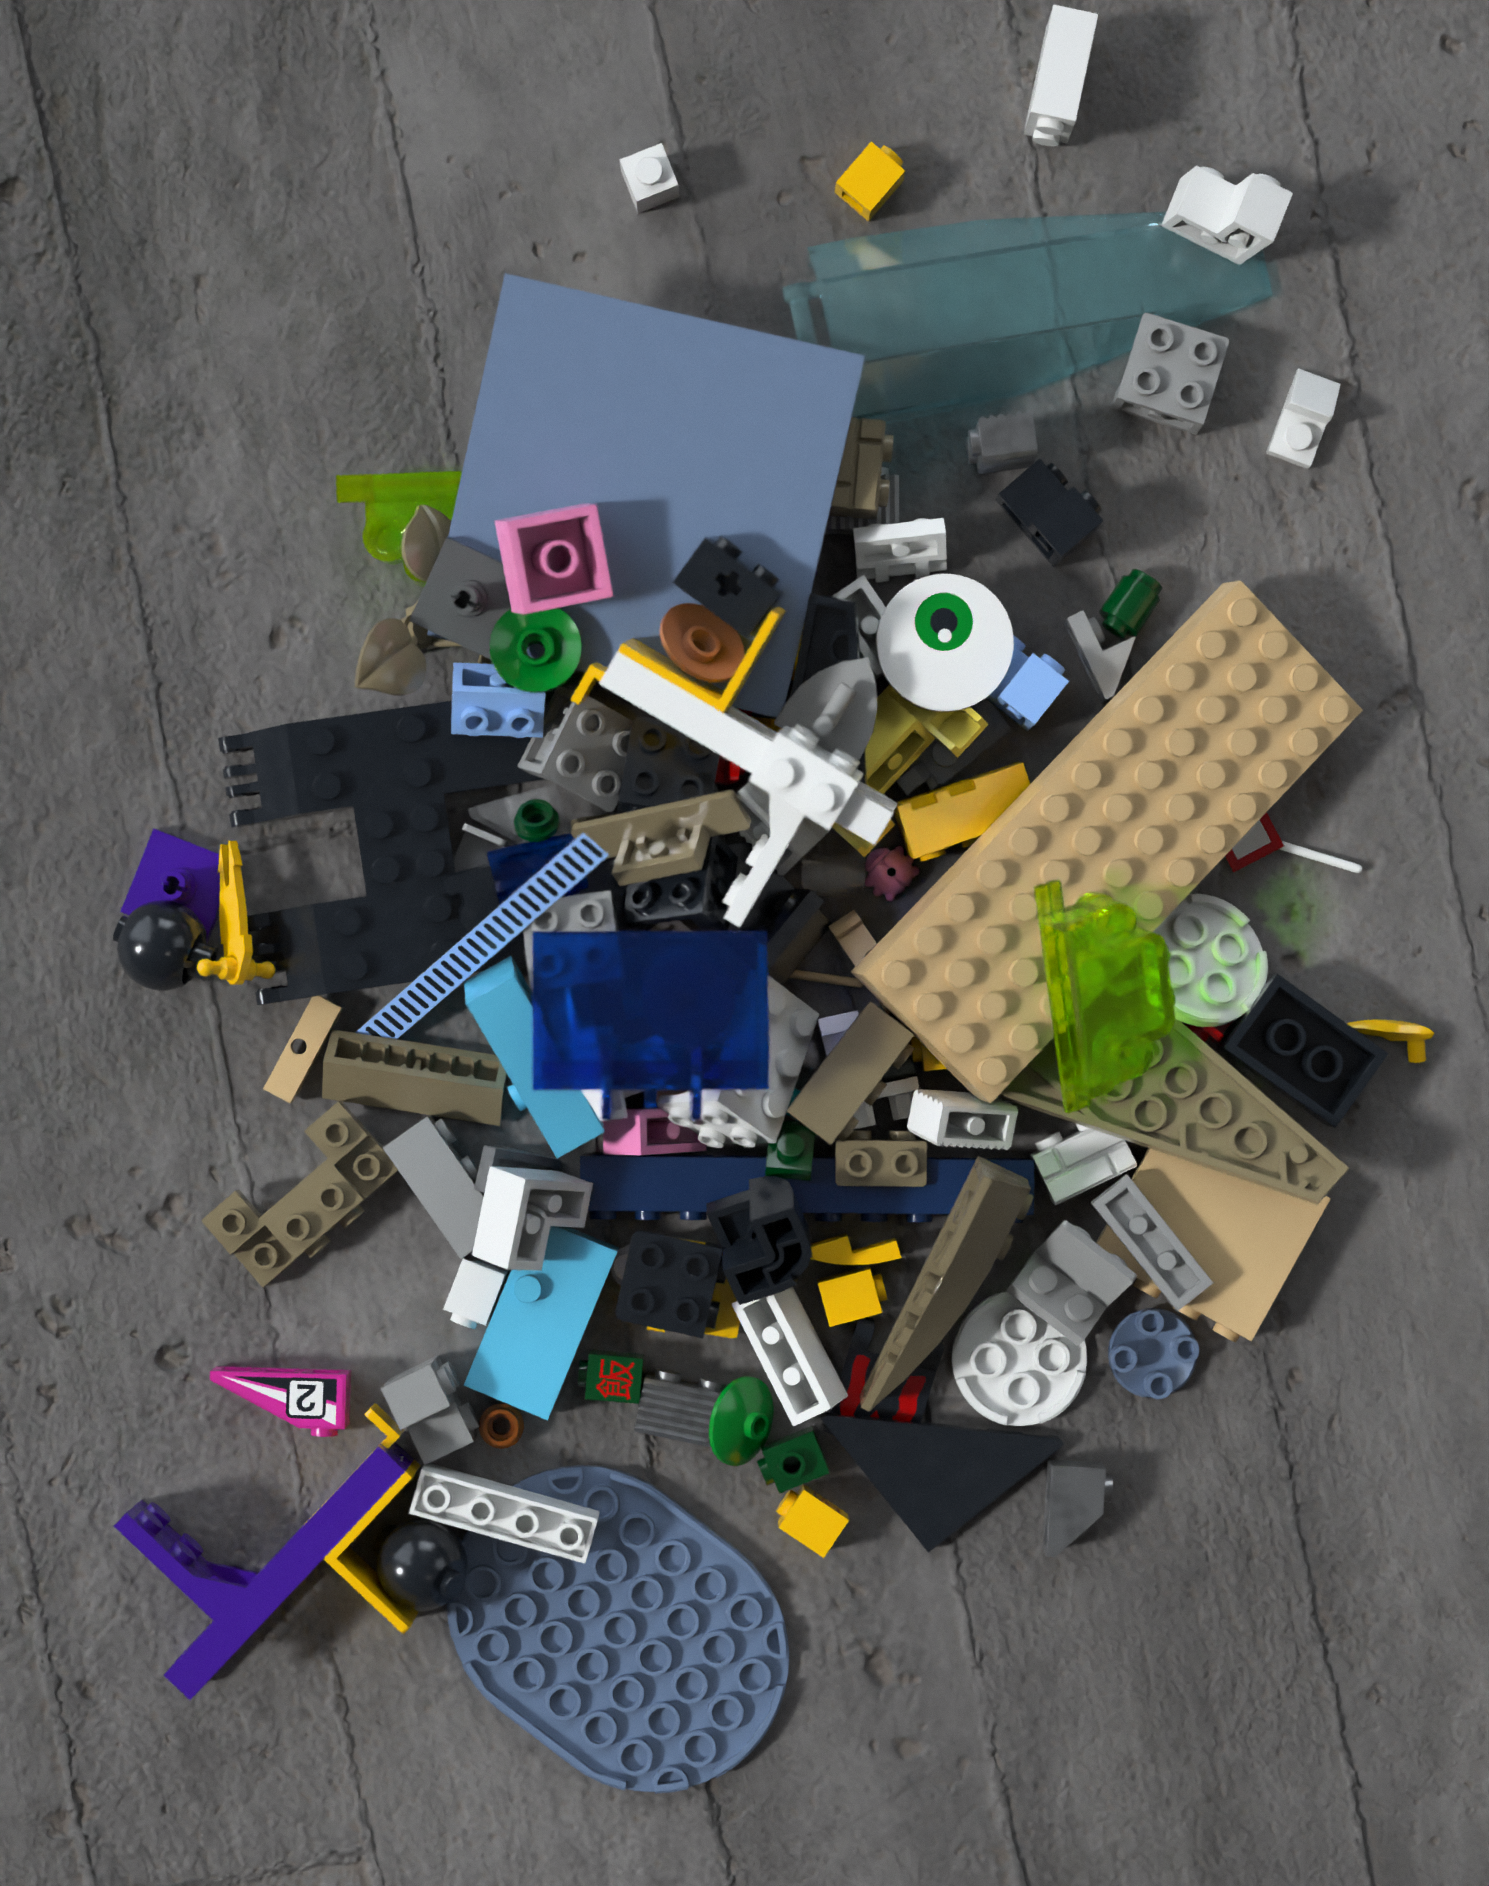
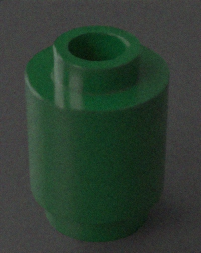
M1132 569L1128 576L1123 575L1099 610V614L1104 619L1102 626L1113 635L1122 639L1127 634L1137 636L1160 601L1158 595L1163 589L1160 583L1138 569Z

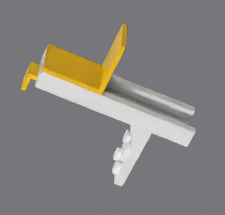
M779 606L771 610L725 691L710 682L687 674L671 659L632 638L621 644L608 668L598 662L590 665L571 701L577 705L584 703L598 679L600 685L753 774L778 733L732 705L785 615L786 610ZM859 781L834 822L875 845L898 803ZM770 793V837L763 833L761 838H759L745 862L753 867L748 876L740 873L723 900V903L730 906L724 918L738 927L741 926L805 818V815Z

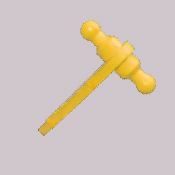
M229 840L228 845L220 844L218 873H220L221 944H223L224 957H221L218 961H211L210 959L200 960L197 964V971L204 977L217 975L221 980H227L229 984L242 985L245 980L251 981L255 976L270 979L275 974L276 969L271 962L256 963L252 959V935L248 934L247 906L241 871L243 864L237 841Z

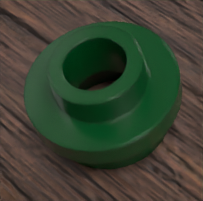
M532 799L524 802L518 808L514 817L515 832L520 838L529 842H541L551 838L556 834L560 826L557 811L550 803L542 799Z

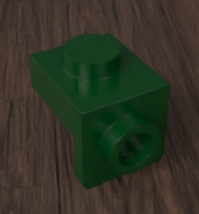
M790 1120L783 1122L776 1143H768L765 1176L811 1181L815 1133L799 1121Z

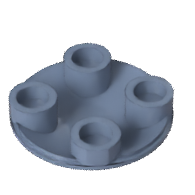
M1160 1308L1141 1309L1125 1317L1115 1328L1108 1347L1109 1365L1116 1380L1129 1392L1141 1397L1154 1399L1166 1398L1185 1385L1195 1369L1199 1355L1198 1342L1188 1324L1175 1313Z

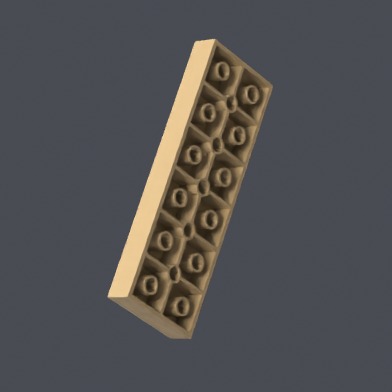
M1241 580L1222 583L861 960L851 973L977 1099L992 1103L1363 709Z

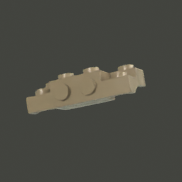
M342 1100L334 1104L304 1130L328 1159L266 1213L261 1215L238 1189L201 1220L229 1254H234L262 1287L267 1286L304 1252L309 1258L317 1254L331 1241L326 1236V1233L338 1223L344 1229L365 1212L360 1204L398 1172V1169L384 1151L383 1146L363 1126Z

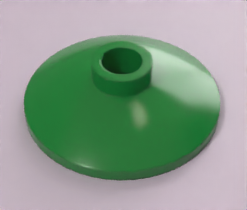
M560 608L529 614L514 613L509 609L496 622L489 644L492 664L500 677L512 687L527 692H546L564 684L577 669L582 652L579 630L572 618ZM532 644H539L544 648L545 652L539 658H532L527 653L528 647Z
M751 1376L739 1377L729 1383L716 1400L709 1422V1442L716 1458L724 1464L740 1466L748 1463L761 1451L767 1441L773 1422L774 1405L771 1392L762 1380Z

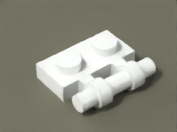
M920 518L911 522L885 525L876 523L867 527L853 528L857 579L864 575L866 579L875 578L877 583L889 581L891 576L915 574L916 578L929 576V572L947 570L944 518Z

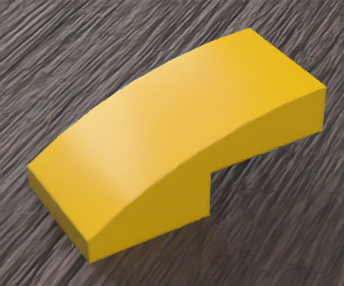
M847 1233L812 1243V1257L810 1259L838 1265H869L900 1259L901 1254L895 1238L852 1250Z

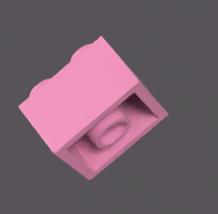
M578 504L495 520L512 612L529 614L613 597L597 504Z

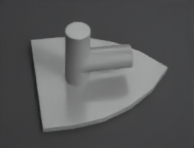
M869 657L843 661L816 673L799 686L782 708L774 724L780 728H783L785 725L793 728L796 724H800L820 737L817 744L831 753L838 748L859 761L873 733L878 708L876 680Z

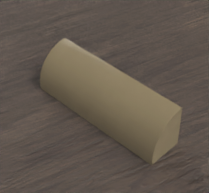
M332 1029L323 1061L322 1098L500 1126L508 1074L498 1057L494 1054Z

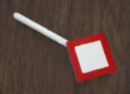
M1267 812L1225 855L1233 873L1278 849L1351 872L1360 873L1362 871V866L1282 841Z

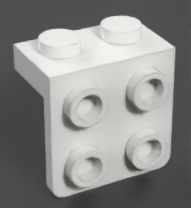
M796 724L793 728L785 725L774 738L749 781L829 830L863 776V773L856 769L860 762L838 748L833 753L817 744L820 737L800 724Z

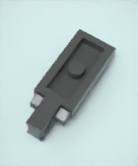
M987 698L970 707L982 716L989 725L958 758L935 739L911 764L912 769L895 782L905 796H908L924 782L931 791L938 785H943L1011 730V727Z

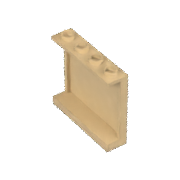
M1148 1148L1131 1180L1213 1282L1212 1285L1181 1308L1179 1312L1196 1321L1200 1314L1205 1315L1216 1322L1212 1330L1235 1343L1240 1335L1252 1342L1331 1198L1325 1196L1316 1205ZM1106 1224L1096 1243L1107 1252L1119 1256L1125 1261L1128 1268L1136 1273L1137 1280L1133 1286L1157 1299L1161 1293L1159 1288L1109 1225Z

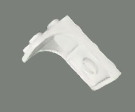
M749 972L723 1050L713 1070L698 1086L690 1091L677 1095H661L657 1106L669 1114L668 1119L671 1122L689 1128L698 1134V1140L701 1143L710 1147L722 1148L724 1144L755 1147L756 1143H776L819 1013L765 972Z

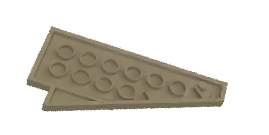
M1120 968L997 1096L1316 1205L1323 1200L1349 1171L1348 1166L1181 1021L1160 1009L1147 992Z

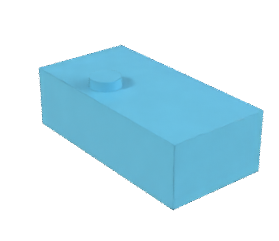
M512 956L464 981L466 1005L513 1085L507 1088L514 1103L520 1111L528 1108L556 1158L604 1133L603 1121L599 1119L577 1085L554 1038L545 1012L532 993Z
M550 1226L542 1271L511 1270L463 1386L548 1420L619 1247L571 1227Z

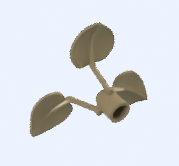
M427 505L416 507L414 516L407 524L403 533L401 546L402 557L406 567L416 578L422 581H427L445 539L449 535L451 520L447 516ZM416 602L413 606L406 609V617L382 620L370 630L358 659L355 687L375 690L394 696L411 694L421 687L426 674V660L421 651L422 649L427 648L430 650L436 647H457L461 645L446 639H435L433 636L427 635V629L410 622L409 619L417 604ZM480 655L478 663L492 664V660Z

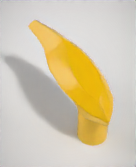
M1376 1019L1347 1023L1362 1034L1380 1036L1389 1041H1407L1408 1062L1411 1063L1426 1061L1425 1040L1432 1038L1434 1032L1425 1026L1405 1021Z

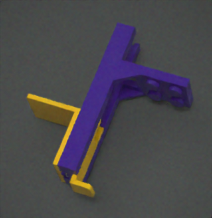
M376 1403L370 1407L365 1416L386 1437L259 1572L207 1561L201 1556L204 1550L200 1544L186 1533L180 1536L168 1524L171 1521L168 1514L153 1502L147 1505L141 1500L114 1525L126 1539L213 1620L164 1674L189 1700L199 1692L323 1559L402 1634H405L413 1624L418 1611L404 1608L390 1599L379 1582L377 1572L349 1547V1544L412 1479L421 1466L395 1442L405 1430H400L398 1424Z

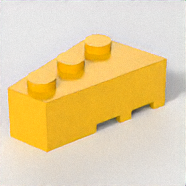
M1016 762L897 801L898 805L894 810V815L907 855L913 859L919 857L921 862L946 854V847L961 842L963 847L972 846L1030 785L1024 763Z

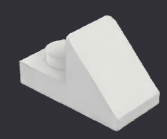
M1298 368L1266 454L1306 469L1310 468L1326 424L1333 417L1340 384Z

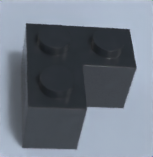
M1039 458L998 494L996 502L1054 568L1095 533L1103 522V519L1098 515L1102 508L1086 490L1079 493L1074 486L1067 490L1064 486L1068 484V481L1063 473L1053 463L1046 466Z

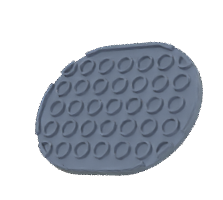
M575 1465L545 1470L513 1484V1487L600 1511L586 1563L469 1530L466 1532L462 1540L468 1560L465 1584L459 1595L447 1603V1616L451 1638L453 1639L457 1654L466 1674L475 1687L499 1711L586 1776L617 1789L655 1792V1794L672 1793L687 1790L689 1787L704 1783L714 1777L717 1778L738 1765L760 1743L771 1727L779 1711L788 1677L789 1646L785 1620L779 1602L760 1570L739 1549L651 1483L635 1475L602 1466Z

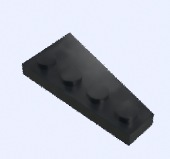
M815 593L809 594L791 696L800 685L819 671L843 661L860 659L856 601ZM864 750L856 769L863 773L860 782L867 785L866 754Z

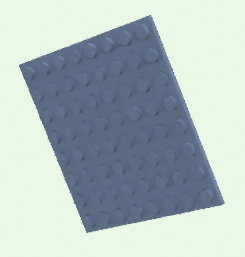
M505 273L448 537L502 562L495 520L578 504H597L613 597L559 607L572 618L579 630L582 652L576 670L587 672L590 665L595 662L608 668L621 644L632 638L671 659L665 651L660 638V624L663 617L676 605L683 603L700 604L672 582L705 537H711L715 541L720 535L725 537L743 551L738 558L753 569L759 563L780 579L776 587L783 593L771 610L778 606L786 610L785 615L732 706L778 717L786 704L803 631L809 594L812 592L866 356ZM735 572L729 576L722 574L719 578L725 584L722 589L725 595L733 591L741 592L742 588L737 584L740 577L738 573ZM771 610L751 637L745 638L738 632L744 646L745 655ZM428 630L427 635L446 639ZM532 644L527 649L528 655L532 658H539L545 652L544 648L539 644ZM731 679L724 682L710 683L725 691Z

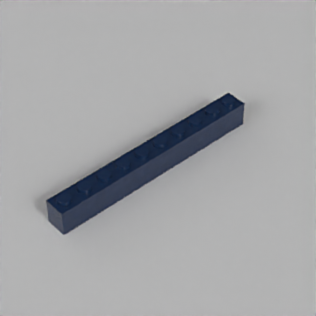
M582 1154L580 1156V1179L593 1183L588 1206L590 1219H617V1211H635V1219L660 1220L662 1219V1211L680 1212V1220H707L706 1203L749 1190V1179L765 1176L767 1156ZM813 1156L811 1181L782 1179L790 1183L802 1212L815 1213V1221H842L843 1213H861V1221L887 1222L888 1214H906V1222H933V1214L950 1213L977 1158L927 1157V1183L923 1187L838 1186L835 1182V1156ZM984 1158L1027 1178L1031 1188L1029 1194L1033 1195V1200L1026 1215H1034V1160L1031 1158ZM1016 1218L1014 1223H1023V1220Z

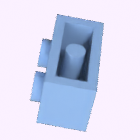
M453 662L451 734L543 738L545 692H527L512 687L500 677L493 664Z

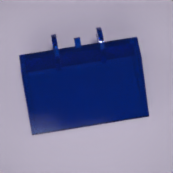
M532 931L533 1090H600L601 1120H611V1090H644V1108H656L657 1090H689L691 1120L701 1119L702 1090H769L767 931Z

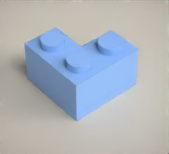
M1013 635L1014 648L1008 671L998 687L986 698L1028 731L1036 724L1069 681L1062 676L1065 669L1056 660L1045 653L1041 658L1034 653L1028 657L1022 652L1026 647L1025 644Z

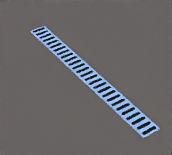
M582 833L355 1033L398 1039L607 858L609 854L585 833Z

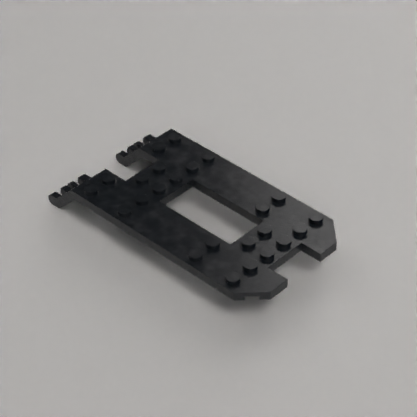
M599 680L596 681L588 695L631 721L639 716L658 719L600 685ZM580 683L559 687L576 690ZM556 688L545 692L544 712ZM452 701L288 723L245 734L218 738L219 749L222 754L237 753L240 750L251 748L254 751L255 764L226 766L223 769L224 779L257 775L258 778L257 782L225 787L226 796L229 798L245 797L247 794L260 792L262 808L255 810L241 809L231 811L229 814L231 828L258 825L305 814L354 807L365 882V897L316 903L247 916L248 932L265 930L266 927L279 925L281 942L269 944L268 942L252 944V956L283 952L284 960L271 963L275 966V971L286 970L288 987L275 989V987L257 989V992H255L257 1005L413 982L464 938L470 931L459 920V908L462 903L460 893L448 895L442 875L455 872L444 795L547 780L531 775L517 767L532 737L515 738L512 736L451 734ZM716 784L714 785L713 794L718 793ZM724 834L718 835V837L725 843ZM752 843L726 844L738 856L736 878L740 873L748 876L753 867L745 862L753 850ZM615 861L601 862L562 897L611 890L616 901L622 951L633 950L643 929L648 925L628 927L622 921L627 885L620 886L614 878L612 871ZM538 872L493 878L499 904L501 905ZM523 930L474 973L482 972L509 956H512L517 966L527 965Z

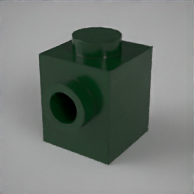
M812 1426L765 1444L762 1447L764 1458L757 1460L766 1485L775 1483L779 1494L830 1473Z

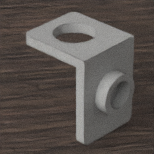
M464 823L462 830L465 833L453 859L455 872L487 864L491 868L493 878H495L509 842Z

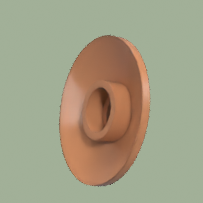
M683 603L672 607L661 621L660 638L662 645L671 660L684 672L697 679L715 683L733 678L745 657L742 640L735 629L703 605L695 603Z

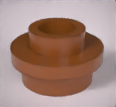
M507 1403L491 1405L483 1412L479 1421V1432L483 1440L488 1445L498 1449L509 1448L516 1444L524 1431L522 1414L516 1407ZM499 1417L506 1418L510 1422V1430L506 1433L497 1432L494 1428V1420Z

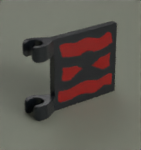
M866 1317L856 1320L850 1346L840 1375V1380L848 1396L831 1408L830 1413L921 1423L933 1381L943 1355V1340L900 1385L872 1410L867 1411L861 1408L860 1393L880 1354L868 1350L875 1329L874 1319ZM825 1425L824 1432L833 1434Z

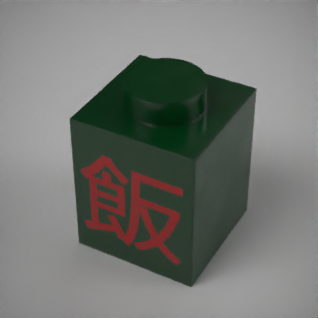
M591 1349L588 1360H580L577 1387L586 1388L585 1399L639 1404L644 1354Z

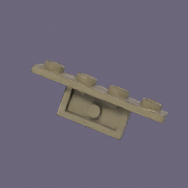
M728 790L573 824L571 834L574 839H577L582 833H585L609 854L605 859L617 857L612 874L618 884L622 886L700 870L710 837L749 829L751 818L736 793Z

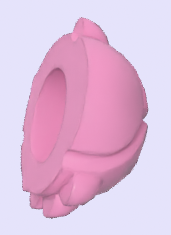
M898 846L893 850H888V848L875 849L866 859L865 871L868 872L864 884L867 887H874L873 894L878 897L885 894L886 900L891 902L897 894L905 891L906 886L909 887L913 877L919 874V869L912 867L914 859L909 855L904 856V848L902 846ZM889 868H893L896 871L892 877L887 874Z

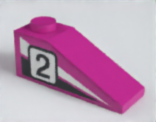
M216 1366L210 1370V1381L298 1428H311L312 1436H338V1429H345L350 1424L351 1370Z

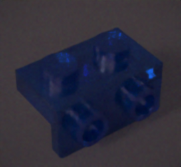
M571 832L553 836L541 842H527L487 851V858L500 905L575 840ZM587 875L562 897L574 896L580 892V889L588 888Z

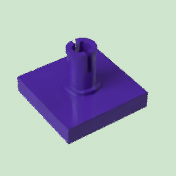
M153 828L120 912L130 915L137 907L158 900L180 903L191 909L199 917L206 929V943H208L219 915V854Z

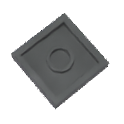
M446 537L409 621L491 659L489 644L492 630L499 618L511 609L503 563L461 542Z

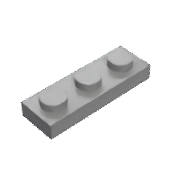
M1127 1174L1090 1202L1176 1311H1179L1213 1284L1212 1280Z

